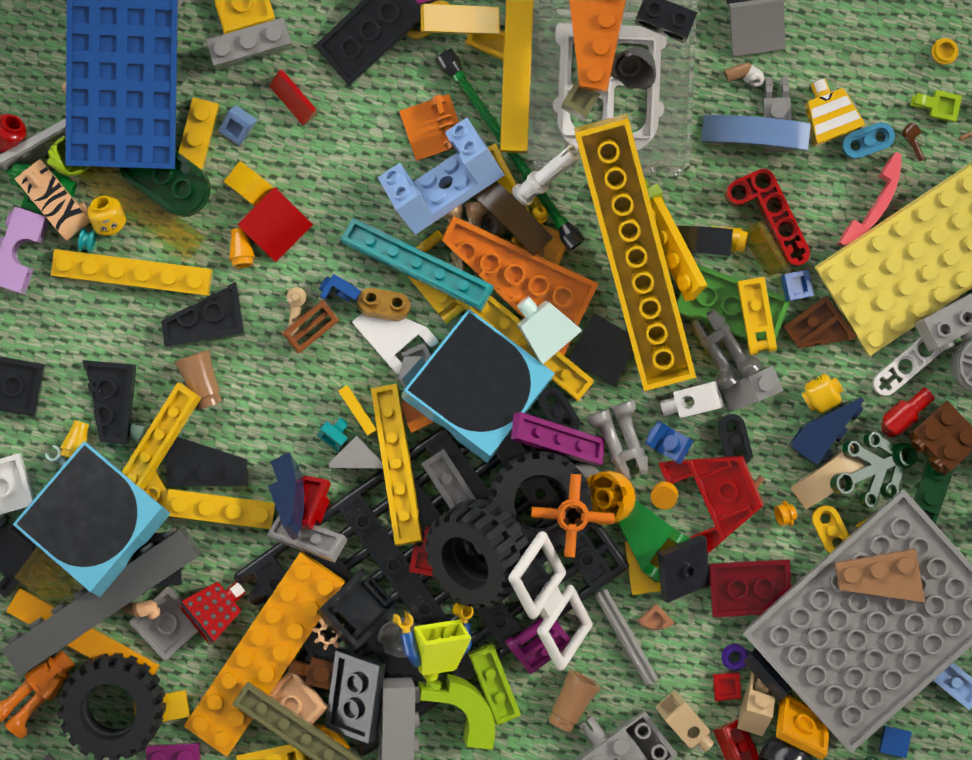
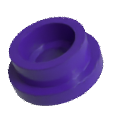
M730 644L723 649L721 660L723 665L729 670H741L746 666L743 660L748 656V653L743 646ZM733 652L739 654V659L736 662L730 660V654Z

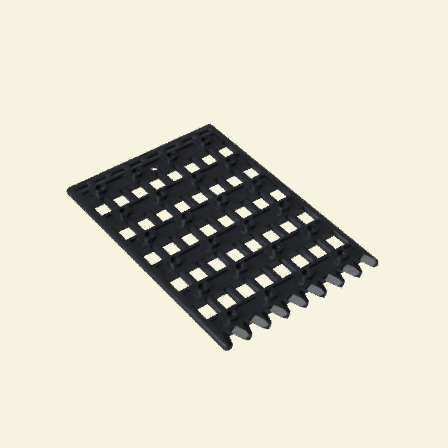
M443 426L409 449L410 461L428 450L431 456H434L445 449L477 500H489L490 491L480 477L500 463L505 465L515 457L527 453L524 448L526 444L511 440L510 433L488 463L483 462L473 469L465 457L471 450L463 444L458 447L449 435L450 432ZM534 447L536 451L548 452ZM383 469L330 505L324 513L321 524L315 523L316 526H321L339 512L342 514L349 525L338 533L344 535L347 539L356 534L364 547L344 562L338 556L335 563L307 552L305 553L345 580L346 583L353 577L350 570L371 556L380 569L370 576L377 583L387 578L395 589L389 595L392 600L384 607L385 610L402 599L410 610L409 614L413 617V623L418 621L420 626L460 619L455 615L448 618L440 606L441 603L450 598L451 593L447 590H441L433 596L424 584L433 576L409 572V561L412 558L414 545L402 553L393 540V529L386 530L378 519L379 516L389 510L388 498L372 509L363 498L364 494L381 482H385ZM426 471L416 478L413 476L423 537L426 526L431 527L432 523L441 516L437 508L446 502L440 493L430 500L422 489V486L431 480ZM536 477L524 482L519 488L526 498L514 506L517 516L532 506L558 509L562 500L554 490L560 486L552 480L548 482L544 477ZM543 489L546 493L545 497L538 499L535 496L536 490ZM541 519L531 527L547 528L555 524L557 520ZM589 522L580 538L576 539L575 557H569L573 563L565 568L566 575L560 583L562 584L574 574L580 572L588 583L587 586L577 592L582 602L629 568L626 558L604 527L598 523ZM590 530H593L601 542L595 547L586 536V533ZM278 542L234 574V580L238 583H245L254 579L258 581L249 594V602L251 604L260 605L266 603L289 568L284 571L276 557L290 548V546ZM417 542L415 544L422 545L423 542ZM470 542L471 548L473 549L474 545L472 544V542ZM607 551L616 563L611 569L601 557ZM545 554L535 556L531 564V570L528 573V578L524 583L533 603L546 582L551 578L542 566V564L548 561ZM486 559L482 562L487 565ZM520 600L508 609L503 602L491 608H474L473 605L474 613H478L485 625L471 635V648L492 634L501 646L496 650L499 660L503 659L512 652L505 643V640L511 636L514 638L524 631L514 617L525 609ZM570 602L567 603L557 619L573 609ZM405 617L401 619V623L405 621ZM385 621L365 640L367 644L354 653L367 657L374 652L379 661L386 664L384 677L388 674L392 678L412 677L415 687H418V682H426V679H424L417 667L411 665L405 655L402 643L396 636L402 632V628L396 624L389 627ZM320 622L317 624L316 627L321 628L322 625L320 624ZM348 624L344 627L350 634L354 632ZM322 630L323 633H326V638L331 639L332 636H330L328 631ZM313 631L304 643V649L296 660L310 664L313 656L334 662L335 651L340 648H336L332 643L324 650V643L321 641L318 643L314 642L318 637V633ZM338 638L337 641L341 643L342 639ZM467 652L462 657L457 669L453 672L456 676L470 682L477 675ZM312 686L316 692H322L327 690ZM420 700L419 703H415V712L419 713L420 718L441 702ZM379 714L375 741L369 744L361 741L357 747V753L361 757L368 755L378 748Z

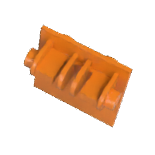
M449 94L434 96L431 98L432 100L399 111L416 161L454 149V146L445 134L446 131L459 123Z

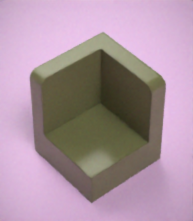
M576 80L562 102L561 108L584 122L598 100L600 93L595 90L580 88L579 80Z

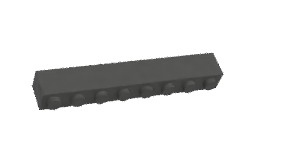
M174 527L162 535L164 541L155 546L151 542L139 550L141 556L134 561L132 558L129 559L124 570L101 597L83 588L73 595L75 601L69 605L62 602L50 610L53 614L46 620L40 617L28 625L31 629L29 632L22 635L19 631L6 641L9 645L3 648L2 651L17 674L22 676L200 556L202 552L185 527L178 531Z

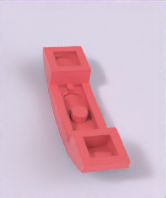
M897 151L893 153L878 177L887 183L862 224L856 220L851 221L836 245L842 247L866 233L887 209L899 181L901 171L900 153Z

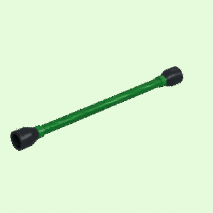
M452 48L444 51L435 59V62L443 73L459 84V87L467 95L471 104L475 106L474 108L477 109L476 111L490 131H492L496 140L500 142L501 127H499L495 118L489 113L490 111L487 110L486 105L481 102L482 100L474 91L472 85L466 80L460 59ZM508 153L507 155L510 156L509 158L526 181L528 174L532 171L524 163L519 153ZM546 192L536 196L543 203L542 205L545 206L544 208L550 217H553L552 220H554V225L558 229L560 240L568 252L586 240L576 226L568 222L565 216H561L560 211L557 210L558 208L555 207L556 205L549 199L550 197Z

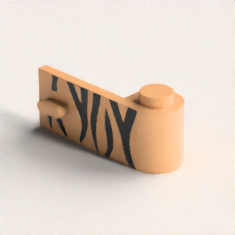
M41 159L15 178L66 241L91 223L87 215L88 205L84 201L79 204L74 200Z

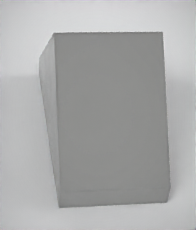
M356 436L329 462V468H383L382 460L359 436Z

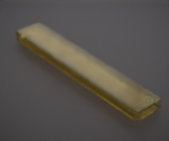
M91 166L84 173L77 175V177L102 195L118 199L125 212L189 259L193 257L206 239L205 236L176 215L166 211L110 167Z

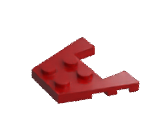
M743 456L683 459L681 464L674 460H666L659 463L666 482L671 484L694 476L715 526L694 534L690 538L698 535L706 537L707 553L711 552L764 506Z

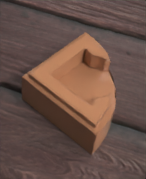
M657 603L637 620L645 628L653 630L666 629L674 624L673 620Z

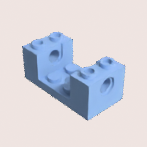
M465 118L445 132L457 153L414 181L401 163H398L378 177L394 208L415 235L505 175L468 118ZM452 182L450 187L444 189L448 183Z

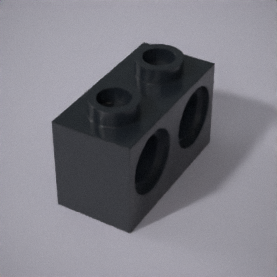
M643 0L634 24L685 43L698 12L668 0Z

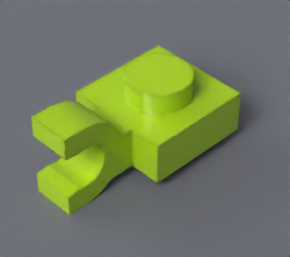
M940 90L933 91L932 97L917 93L912 95L910 106L930 109L928 117L954 123L957 122L962 95Z

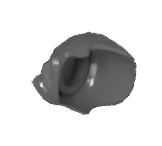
M632 47L615 54L611 76L622 82L628 89H648L656 80L654 57L651 52L644 48Z

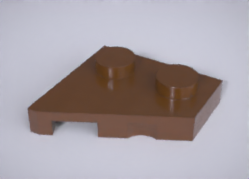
M827 295L782 327L797 349L852 340L857 337Z

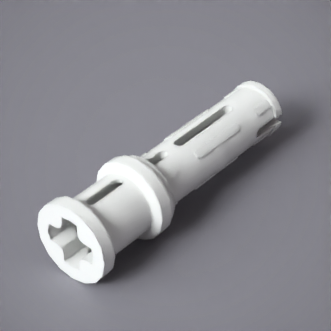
M568 145L541 170L528 174L526 181L513 187L514 197L523 206H529L533 203L534 197L545 193L548 190L549 184L581 158L578 148L574 145Z

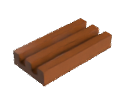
M320 300L282 331L281 334L287 339L290 346L294 348V351L299 354L340 320L326 302ZM324 309V312L293 337L290 335L318 310ZM327 316L331 318L325 325L298 345L296 341Z

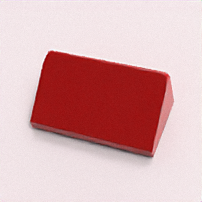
M280 70L270 83V88L298 121L305 125L318 114V111L283 70Z
M738 719L713 730L725 760H758L759 754L749 732L737 729Z

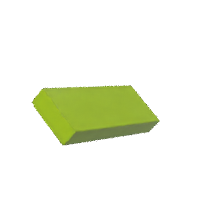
M493 643L468 652L496 726L520 717L521 713Z

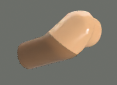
M152 600L130 602L122 607V611L127 615L136 617L147 616L149 619L157 618L161 612L157 603Z

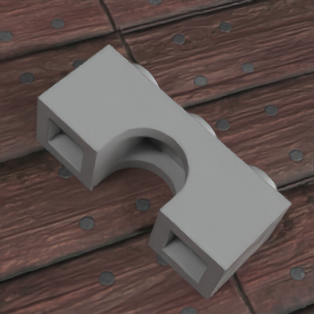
M284 17L206 40L213 66L217 70L241 64L244 59L260 54H267L269 56L293 49Z

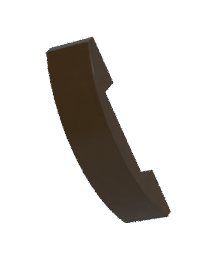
M495 181L472 197L495 217L533 257L553 239L536 218L499 182Z

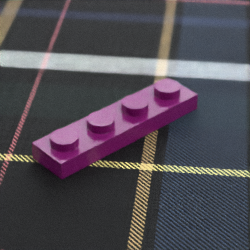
M522 412L514 413L511 440L593 466L602 465L605 439Z

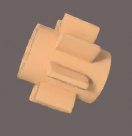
M320 618L321 628L315 627L312 629V631L318 633V637L314 642L318 643L321 641L324 643V650L332 643L338 648L339 642L337 639L340 637L336 634L331 639H327L326 633H323L322 630H326L329 625Z

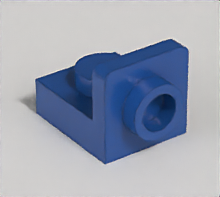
M335 274L331 278L327 276L319 288L322 291L320 297L324 300L328 298L334 287L338 289L335 294L348 302L351 298L358 300V296L362 292Z
M660 421L649 431L648 439L646 440L648 446L681 464L694 442Z

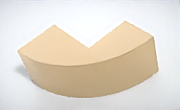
M852 445L850 446V451H851V453H853V451H854V448H853ZM840 450L820 468L802 477L791 489L805 509H808L834 492L830 487V480L833 475L842 472L852 473L868 465L857 457L845 456L843 450Z

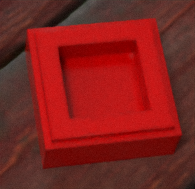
M740 672L712 674L715 701L742 699Z

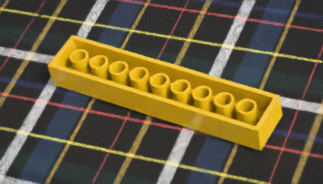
M626 113L575 127L574 132L643 389L648 391L696 378L628 115Z

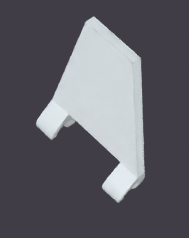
M361 314L352 322L397 375L400 373L402 363L395 355L415 337L420 335L431 348L438 343V339L426 326L406 318L401 321H392Z

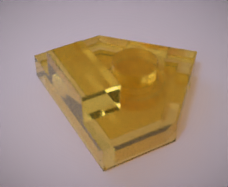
M39 547L35 549L15 575L17 580L34 590L44 600L73 595L72 576Z

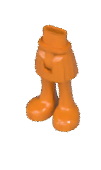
M60 650L53 658L48 657L47 660L25 673L26 680L8 698L0 701V722H3L10 715L11 711L27 695L35 690L36 693L23 708L4 724L15 736L20 739L25 738L28 735V728L26 726L28 719L46 700L53 701L58 695L66 679L70 676L68 672L76 665L74 661Z

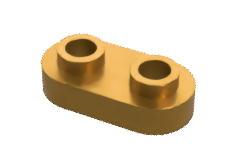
M366 288L362 290L357 301L359 311L370 317L401 321L407 318L410 313L411 304L409 298L398 292ZM372 297L375 301L368 302L366 299ZM399 302L402 305L400 307H395L393 303Z

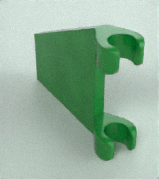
M637 500L629 516L618 522L642 572L652 581L658 583L660 581L659 569L650 564L651 560L668 539L676 545L688 540V537L671 527Z

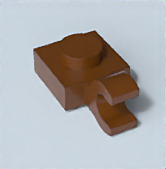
M313 656L310 664L292 660L288 672L307 676L305 684L330 690L334 662Z

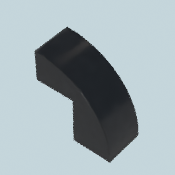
M677 226L691 254L714 257H728L731 255L733 229Z

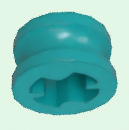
M86 228L81 229L78 239L79 252L87 250L88 253H93L97 233L94 230L87 232Z

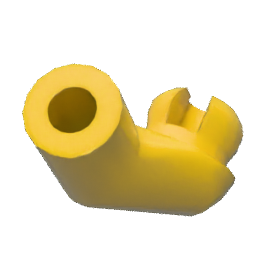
M534 197L533 203L529 207L532 210L531 214L542 225L546 222L549 214L544 208L545 206L542 205L543 203L538 200L539 198Z

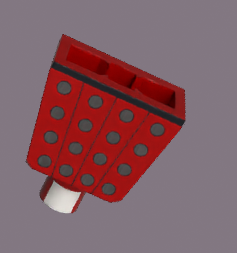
M236 581L226 590H224L219 582H216L179 603L178 607L210 646L241 612L235 602L244 596L246 592Z

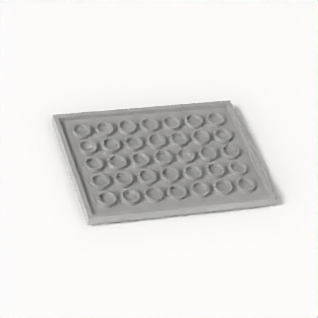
M901 489L744 629L742 633L845 748L852 753L972 646V564L904 489ZM915 548L925 603L838 589L834 562Z

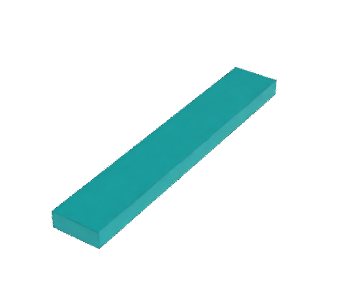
M352 218L340 239L342 244L482 311L494 290L493 285L355 218Z

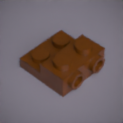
M948 400L907 436L911 440L913 448L919 453H923L930 460L929 463L932 468L939 473L942 472L944 476L952 471L972 451V425Z

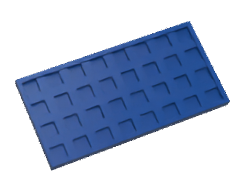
M67 0L65 165L175 169L178 0Z

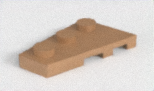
M915 548L834 562L838 589L925 603Z

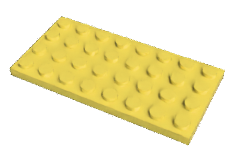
M972 162L814 267L867 355H873L915 327V322L940 310L972 289Z

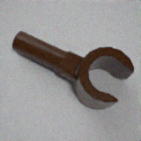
M910 123L902 130V135L913 147L918 160L922 161L925 157L916 140V137L922 132L915 123Z

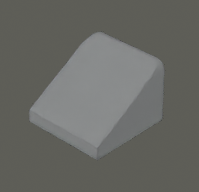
M422 356L404 357L398 376L404 389L426 363Z

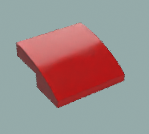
M276 187L237 224L275 262L313 226Z

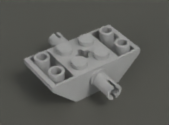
M646 711L626 720L607 734L596 722L593 715L586 718L592 728L584 720L578 725L593 744L575 760H613L615 758L617 760H672L678 755Z

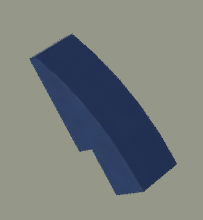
M288 452L270 461L277 482L268 487L282 525L291 539L294 540L298 538L302 525L305 493L299 465L291 453Z

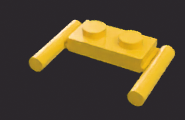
M436 230L416 248L426 253L442 240L443 235L439 230ZM408 276L446 324H449L465 310L454 301L455 298Z

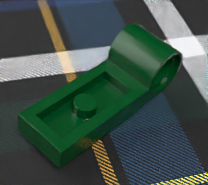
M928 459L914 501L936 524L954 469L944 476L942 472L939 473L932 468Z

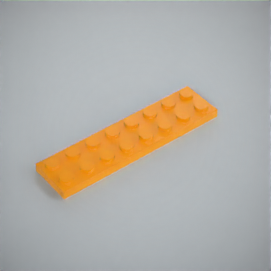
M301 551L184 724V727L227 757L253 720L232 705L245 684L249 681L268 695L271 694L290 666L291 661L294 660L313 632L312 629L319 623L321 617L316 611L338 592L346 581Z

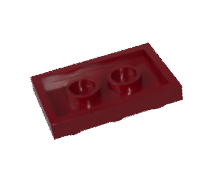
M790 559L709 563L712 617L761 615L791 588Z

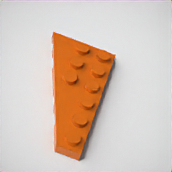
M569 0L580 88L608 92L627 0Z
M454 215L442 237V241L485 282L493 285L494 290L523 318L525 316L517 308V305L529 296L537 306L544 301H548L574 324L579 326L598 286L597 282L537 254L533 257L526 249ZM571 341L562 347L559 352L565 355Z

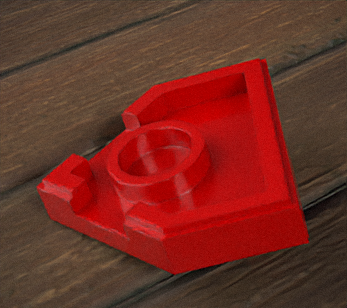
M303 476L305 496L301 528L313 530L315 523L321 524L324 513L329 505L330 500L327 497V493L331 483L328 479Z

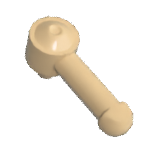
M293 287L287 293V301L291 305L289 326L300 318L301 306L307 301L306 291L299 287ZM299 327L290 333L292 337L299 332Z

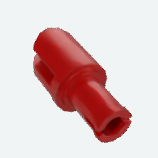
M923 387L910 400H900L884 414L881 421L883 434L888 437H896L903 434L918 421V413L935 400L933 394Z

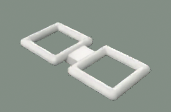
M540 531L509 574L508 579L528 617L536 619L540 614L543 618L537 633L555 667L558 670H564L593 624L574 586L567 585L560 592L558 586L565 577L566 570L547 533ZM542 548L554 573L533 603L521 577ZM570 602L581 625L561 654L549 630L567 603Z

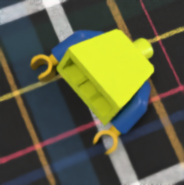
M455 603L452 612L456 617L460 618L459 620L414 626L413 631L410 630V627L413 625V617L409 613L404 611L405 621L402 623L399 615L394 614L393 622L402 628L403 634H400L405 655L411 665L418 668L424 679L435 681L438 679L439 673L454 671L457 669L462 657L470 650L472 646L471 623H468V619L474 613L472 606L463 604L462 607L461 604Z

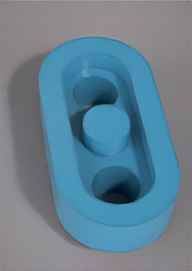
M883 122L876 123L849 133L843 139L841 148L844 155L848 158L859 159L891 146L895 139V133L889 124ZM880 132L884 135L882 142L876 140V133ZM855 141L859 144L857 151L851 149V142Z

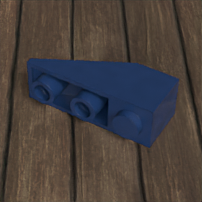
M856 398L803 424L788 446L813 465H818L819 462L823 464L832 453V450L829 448L834 441L839 442L848 431L845 428L850 419L855 420L862 412L863 407L861 404L864 402V399Z

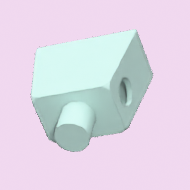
M527 296L517 305V308L525 316L517 326L536 359L542 364L582 331L548 301H544L537 306Z

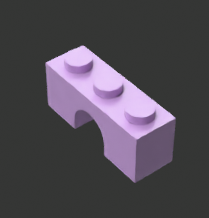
M14 207L13 212H9L5 226L8 227L6 235L0 238V287L26 294L34 269L26 267L19 262L17 251L20 245L27 241L43 243L50 222L45 216L18 207Z

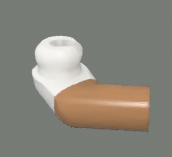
M743 63L724 69L727 82L741 78L755 87L762 85L764 82L762 71L750 63Z

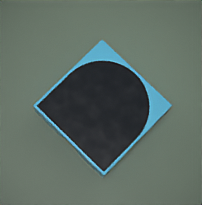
M468 309L404 389L402 399L432 422L446 428L457 441L488 463L511 433L514 413H525L551 382L555 373L472 310Z
M84 441L13 525L87 590L101 597L124 570L132 555L152 537L171 513Z

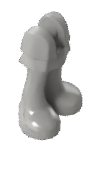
M634 399L611 407L628 449L623 450L608 408L587 417L591 426L598 427L601 430L612 456L611 461L615 465L614 470L623 474L628 480L631 479L629 467L626 465L628 460L635 459V465L638 467L641 475L648 472V456L644 455V447H641L631 418L632 413L636 409Z

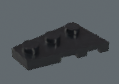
M234 282L228 285L226 289L207 296L205 300L192 307L189 306L162 320L161 325L165 348L169 349L245 335L237 283Z
M82 360L84 369L87 371L89 381L87 384L89 393L92 394L95 408L93 412L100 442L129 445L137 365Z
M178 436L166 454L167 486H248V459Z

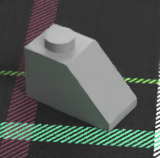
M769 366L747 378L739 379L733 386L722 391L730 412L784 390L774 367Z

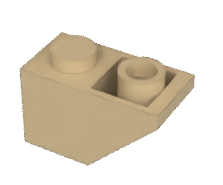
M753 672L751 673L740 708L737 729L763 736L773 718L776 697Z

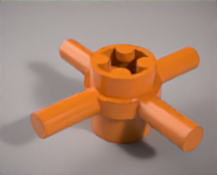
M570 474L569 499L562 502L558 509L532 507L531 518L557 520L560 527L566 531L564 557H575L577 532L582 530L588 522L614 524V513L589 511L586 505L580 501L581 474ZM570 508H575L581 514V517L575 519L574 523H569V519L565 517L566 512Z

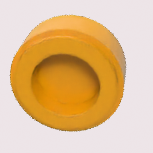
M659 482L652 489L651 501L659 509H670L676 504L678 490L669 482Z

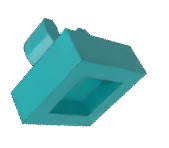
M341 417L334 426L326 421L319 430L317 437L338 452L348 438L343 432L349 424Z

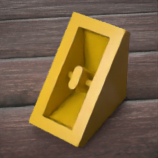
M241 161L238 162L224 180L227 185L254 206L274 188Z

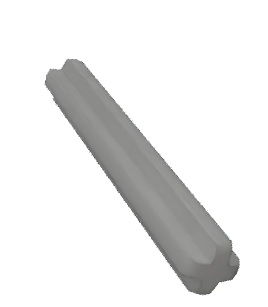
M606 588L598 591L595 594V598L646 685L654 683L658 677Z

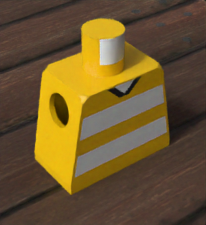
M825 78L810 84L815 99L805 104L808 123L811 124L810 134L813 146L858 130L865 125L843 88L831 92Z

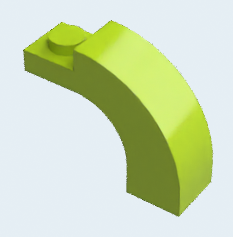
M450 674L446 675L445 684H442L439 680L418 682L420 700L453 704L465 713L466 721L463 740L466 747L493 750L495 740L494 718L484 696L472 683Z

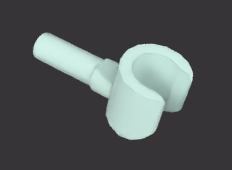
M53 445L58 451L57 457L53 458L49 453H45V456L49 461L60 463L63 466L67 459L60 456L62 451L60 447Z

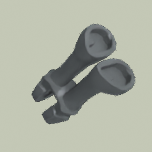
M713 309L707 312L706 315L716 332L710 335L699 318L692 321L691 325L694 336L698 338L700 346L705 348L714 361L719 372L716 378L719 391H724L733 386L740 379V375L742 378H747L760 370L763 365L758 358L748 355L732 335L731 327L725 323L726 319ZM719 340L723 342V344L733 357L737 365L738 371L731 364V362L728 360V358L725 356V354L719 347L717 343Z

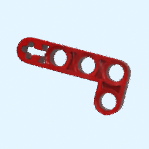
M756 170L727 186L724 196L728 204L732 206H741L755 199L786 264L796 267L807 262L810 257L809 247L774 174L770 170ZM762 175L767 178V188L761 189L757 187L755 183L756 176ZM733 187L742 188L744 191V198L742 200H736L732 197L731 189ZM774 199L779 203L780 208L777 213H772L767 209L768 200ZM781 223H786L790 226L791 234L789 237L780 235L778 227ZM796 238L797 241L792 243L795 250L802 251V254L799 256L800 261L797 258L792 259L790 255L794 252L792 245L785 246V242Z

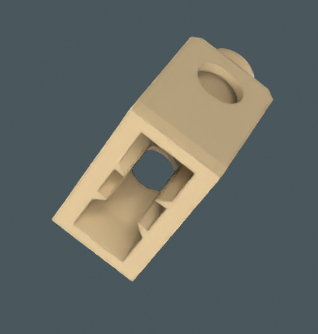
M676 690L671 692L655 707L667 724L690 749L696 746L704 753L712 747L714 742L708 736L710 729Z

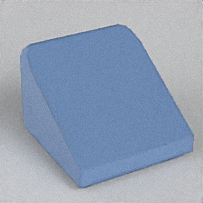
M234 106L228 111L218 132L240 146L257 122V119L238 106Z

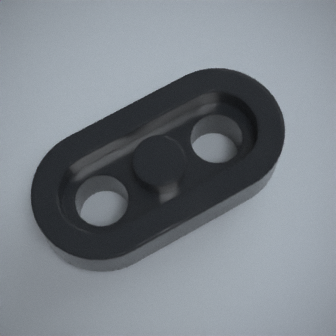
M554 387L544 389L538 398V403L550 422L561 425L563 418H569L571 420L569 428L578 430L580 426L579 417L563 392ZM550 395L555 396L557 399L554 406H550L546 402L547 397Z
M736 414L723 416L718 423V432L725 457L733 456L734 449L740 448L747 464L751 460L752 449L745 422ZM729 422H733L736 425L734 432L727 431L726 426Z

